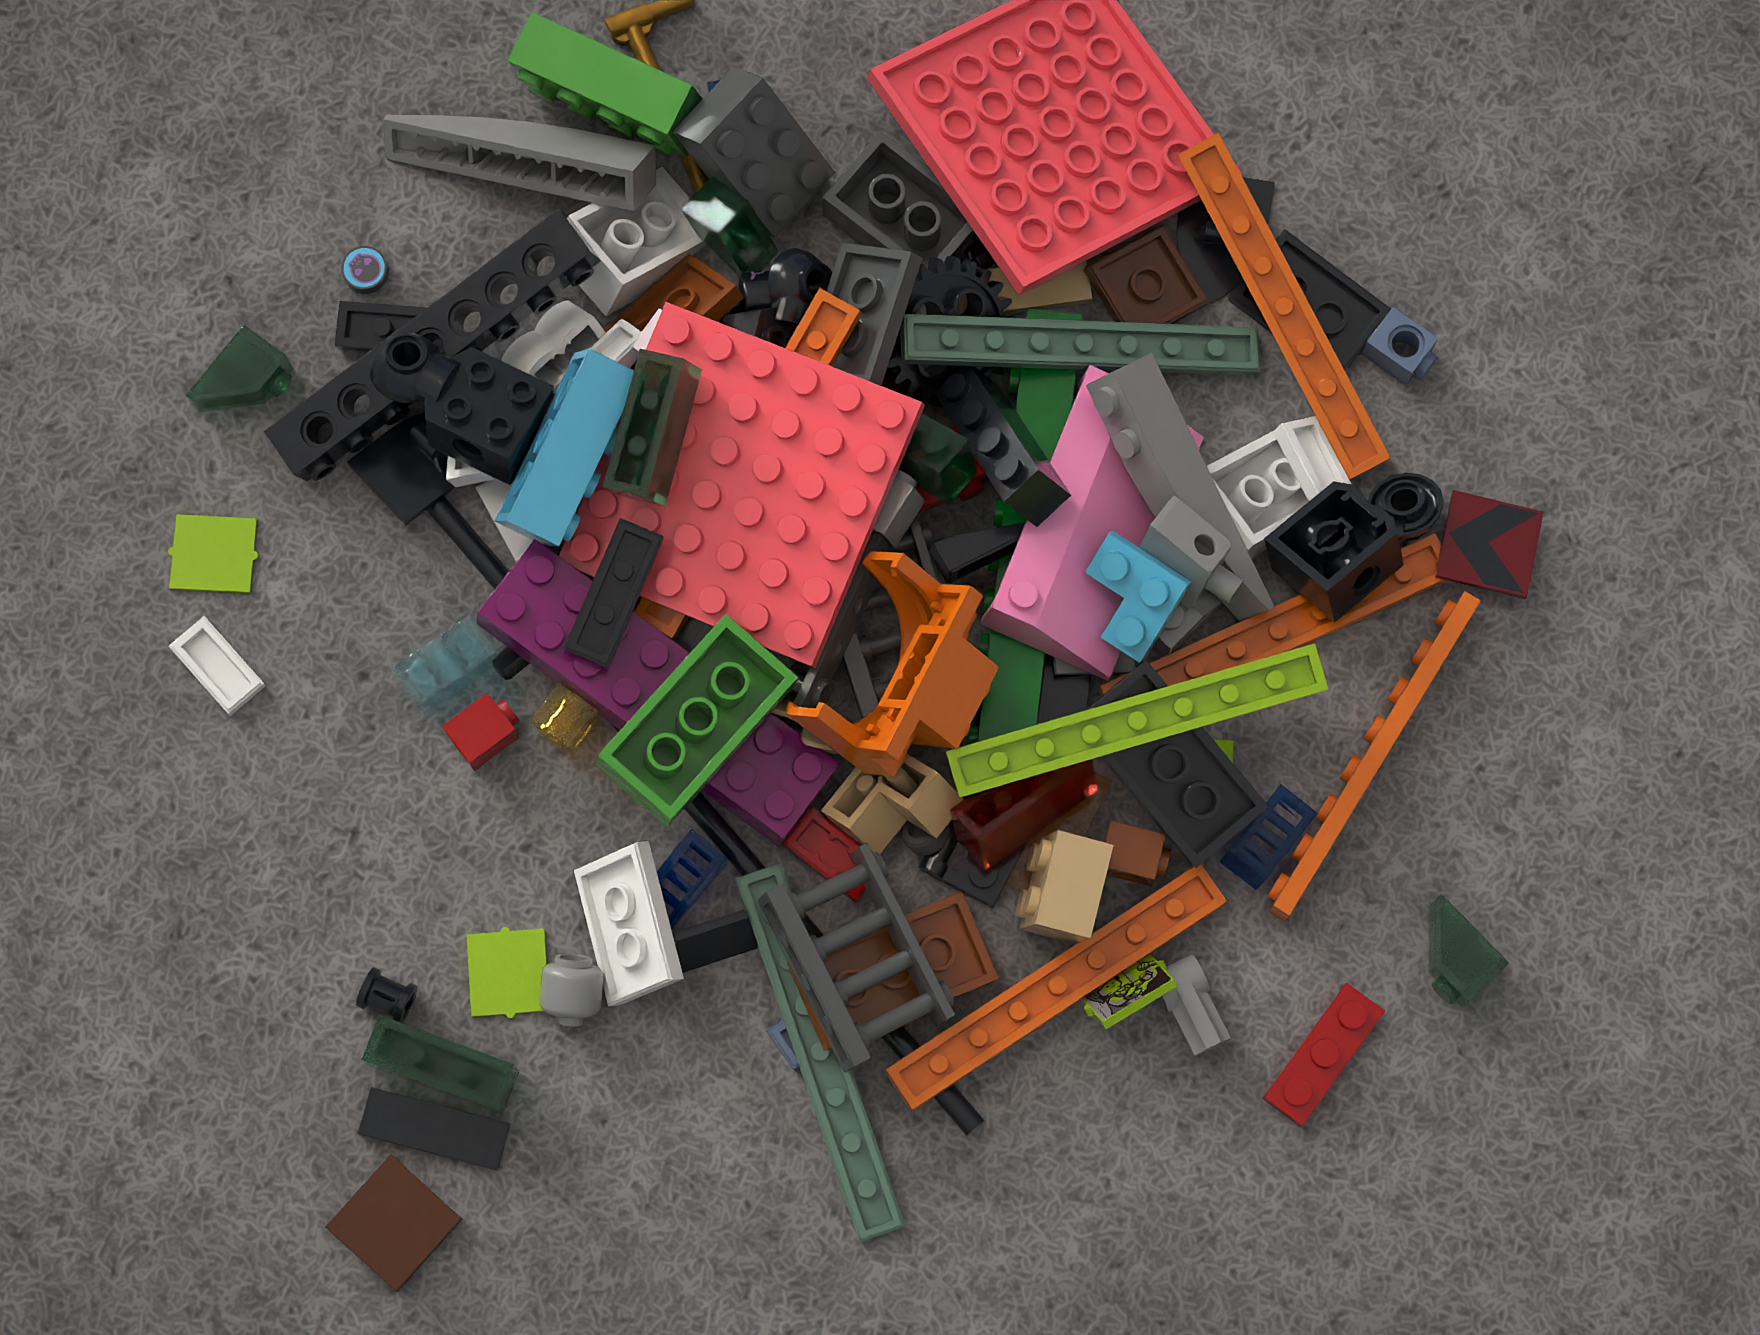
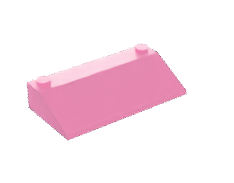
M1089 365L1075 386L1074 393H1077V396L1050 461L1071 496L1038 527L1026 520L996 597L982 616L980 624L1108 681L1121 650L1102 639L1101 636L1124 598L1086 574L1085 571L1109 532L1115 531L1139 547L1155 517L1126 470L1120 455L1115 450L1114 443L1086 387L1087 384L1109 373ZM1188 426L1198 449H1200L1204 437Z

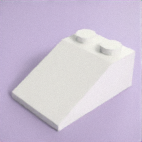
M663 167L656 170V186L635 211L591 203L568 215L601 260V262L593 267L594 273L579 286L605 316L637 300L688 254L693 256L720 233Z
M1273 431L1207 465L1251 559L1267 549L1264 540L1266 536L1309 502Z

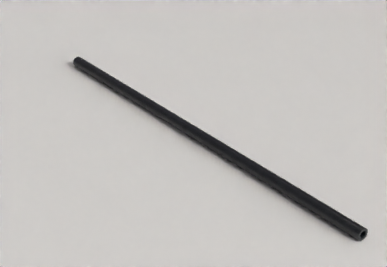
M444 496L428 508L427 512L490 585L496 589L509 570ZM612 725L617 730V732L620 731L617 727ZM699 792L685 808L686 812L742 876L765 869L766 867L705 796ZM805 913V918L802 919V922L809 936L815 935L817 938L824 936L821 930ZM904 1026L882 1036V1039L900 1059L921 1047ZM955 1085L934 1097L966 1136L985 1121Z

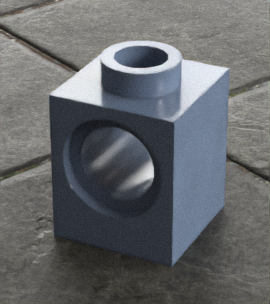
M1392 307L1366 342L1361 355L1407 386L1414 375L1422 379L1436 361L1438 356L1433 354L1432 351L1438 337L1395 307ZM1396 342L1407 343L1412 347L1414 355L1411 357L1399 356L1393 350L1392 344Z

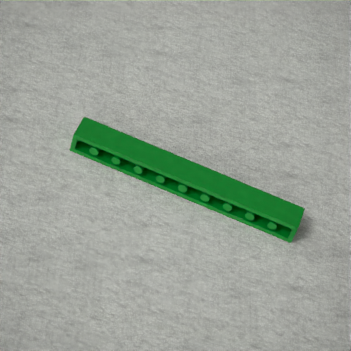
M1027 308L1026 319L1082 321V314ZM1011 367L1008 394H1017L1016 412L1050 462L1072 409L1076 370ZM996 498L993 526L1001 527L1026 522V518L1008 506L1002 499ZM1013 553L988 565V571L997 572L995 589L986 588L983 615L996 597ZM990 629V634H980L979 651L999 666V669L991 682L989 693L979 706L981 707L980 724H970L968 745L1037 725L1044 652Z

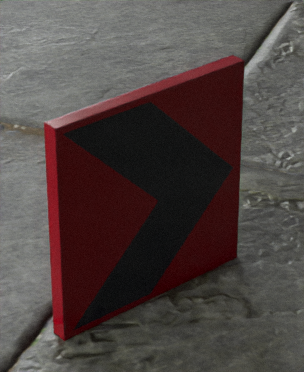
M1453 490L1435 578L1526 599L1543 511Z

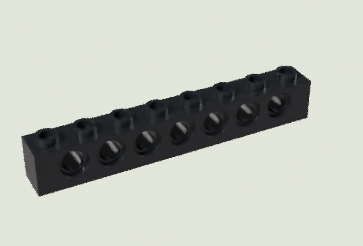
M558 208L387 339L397 334L405 333L424 336L432 342L442 339L444 344L442 354L449 358L470 347L483 351L496 340L497 342H503L512 337L520 329L519 323L532 313L540 314L549 309L557 301L556 295L569 285L574 287L585 282L594 273L593 267L601 262V260L572 219ZM554 256L555 266L551 273L546 276H538L537 267L539 262L545 257ZM510 284H517L518 293L516 298L509 304H501L500 296L502 290ZM473 312H480L481 321L479 326L472 332H465L464 321L466 317ZM383 342L264 431L294 476L305 481L310 479L317 481L326 477L336 468L335 462L348 452L355 453L365 448L373 440L372 434L385 424L389 426L399 422L409 413V406L414 402L401 403L390 400L378 392L370 380V361L374 351ZM407 360L399 363V365L411 366L416 362ZM368 394L370 398L368 410L364 414L356 416L354 412L355 402L359 397ZM331 422L333 434L327 442L320 444L318 441V431L322 425Z

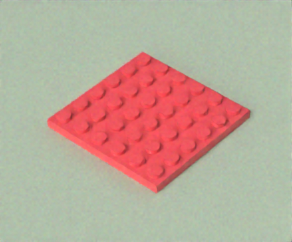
M1011 0L869 71L867 80L1019 296L1201 200L1178 154L1213 136L1214 133L1117 0Z
M665 302L636 371L641 374L636 383L637 386L642 388L639 398L630 413L622 412L615 427L621 430L619 440L609 456L603 453L595 471L601 473L599 482L589 499L583 497L577 511V515L581 516L579 524L572 538L569 541L565 540L559 557L579 572L595 577L620 518L664 536V540L640 593V597L713 627L727 614L764 648L816 668L925 405L923 402Z

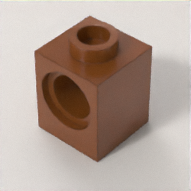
M1110 821L1104 843L1112 844L1113 849L1106 875L1152 887L1156 875L1165 877L1171 849L1163 847L1166 834Z

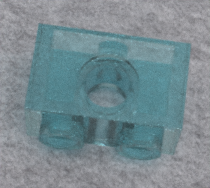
M468 615L392 667V669L425 716L494 669L492 660L498 654L471 615Z

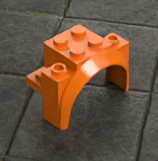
M871 551L865 557L862 564L891 596L900 622V656L897 669L875 709L866 717L853 724L826 703L821 702L818 703L816 709L798 707L793 702H788L785 714L812 732L863 773L894 777L897 770L904 763L911 744L958 749L961 741L969 732L970 724L982 700L990 691L991 682L999 666L967 641L969 630L977 616L975 611L983 597L982 594L970 585L940 584L904 553Z

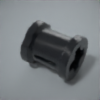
M373 967L361 986L356 1006L361 1009L369 1006L392 1016L393 1022L401 1025L414 1002L418 986L412 983L407 986L381 976V970ZM379 992L393 997L395 1001L380 995Z

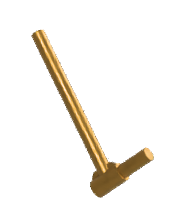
M658 0L648 5L644 2L604 18L613 42L615 41L623 45L630 44L636 60L660 70L646 36L650 35L655 21L695 6L694 0ZM678 154L706 218L710 220L722 215L724 212L708 176L690 154L687 157Z

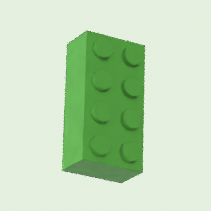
M531 12L507 60L519 73L517 79L529 86L528 91L550 103L557 97L568 104L567 109L586 120L592 121L594 115L608 123L606 126L608 129L625 138L631 139L635 133L648 141L647 144L655 145V152L666 157H671L673 151L684 157L688 156L689 152L672 131L703 99L693 85Z
M725 614L597 755L595 766L662 825L668 828L791 691L798 676Z

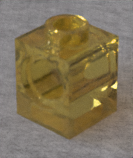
M558 683L532 717L531 722L538 733L573 757L600 722V717L597 709L561 683Z

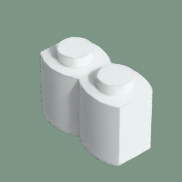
M566 300L550 308L539 320L535 331L528 332L516 339L508 347L501 361L553 385L554 392H556L559 386L556 380L566 371L574 352L589 349L606 332L594 316Z

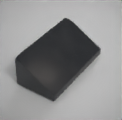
M744 910L672 933L682 973L757 949V942L747 911Z

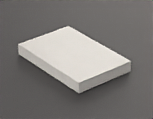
M649 841L636 842L574 870L597 965L603 973V988L608 1007L625 1004L683 980L684 977Z

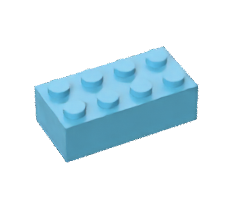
M590 348L574 352L494 520L495 522L532 540L536 539L544 546H559L563 539L569 541L572 538L581 516L575 514L576 509L583 496L588 499L591 497L599 482L601 473L595 471L603 453L608 456L612 453L621 435V430L615 427L622 412L630 413L639 398L642 388L637 386L636 383L641 375L640 373Z

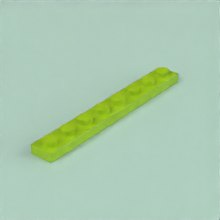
M1314 643L969 744L958 749L946 751V756L958 797L960 798L1328 690V685Z

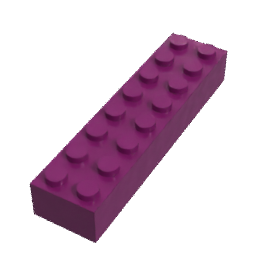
M534 539L477 612V625L621 730L690 653L634 611L631 614L608 669L564 651L566 642L593 581ZM770 713L706 784L702 791L779 847L835 772L839 763L821 749L805 745L799 733Z

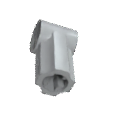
M1191 954L1166 966L1167 972L1174 978L1178 987L1162 996L1164 1002L1161 1005L1167 1013L1171 1012L1193 1058L1230 1040L1231 1037L1209 995L1211 989L1207 978L1194 955Z

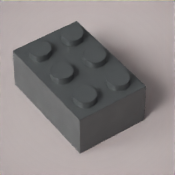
M735 66L672 131L743 222L774 238L835 173L764 78Z
M881 130L822 197L823 216L860 245L913 252L922 258L921 264H924L927 268L929 257L940 258L943 263L947 256L960 258L961 261L968 249L973 247L979 240L931 169Z

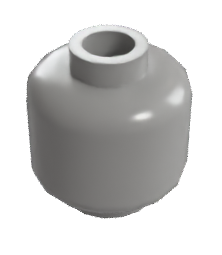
M578 954L556 955L555 961L545 965L542 969L541 1009L555 1016V1023L558 1025L582 1026L584 1018L596 1015L601 1009L603 973L601 969L593 965V959L589 956Z

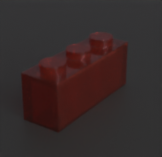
M1086 760L971 794L950 809L957 840L982 868L987 870L1098 791L1093 760Z

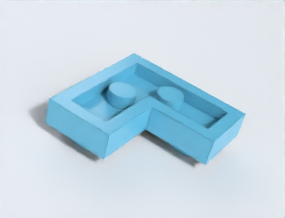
M1115 531L1108 533L1085 571L1086 574L1124 598L1101 638L1141 663L1152 649L1192 581Z

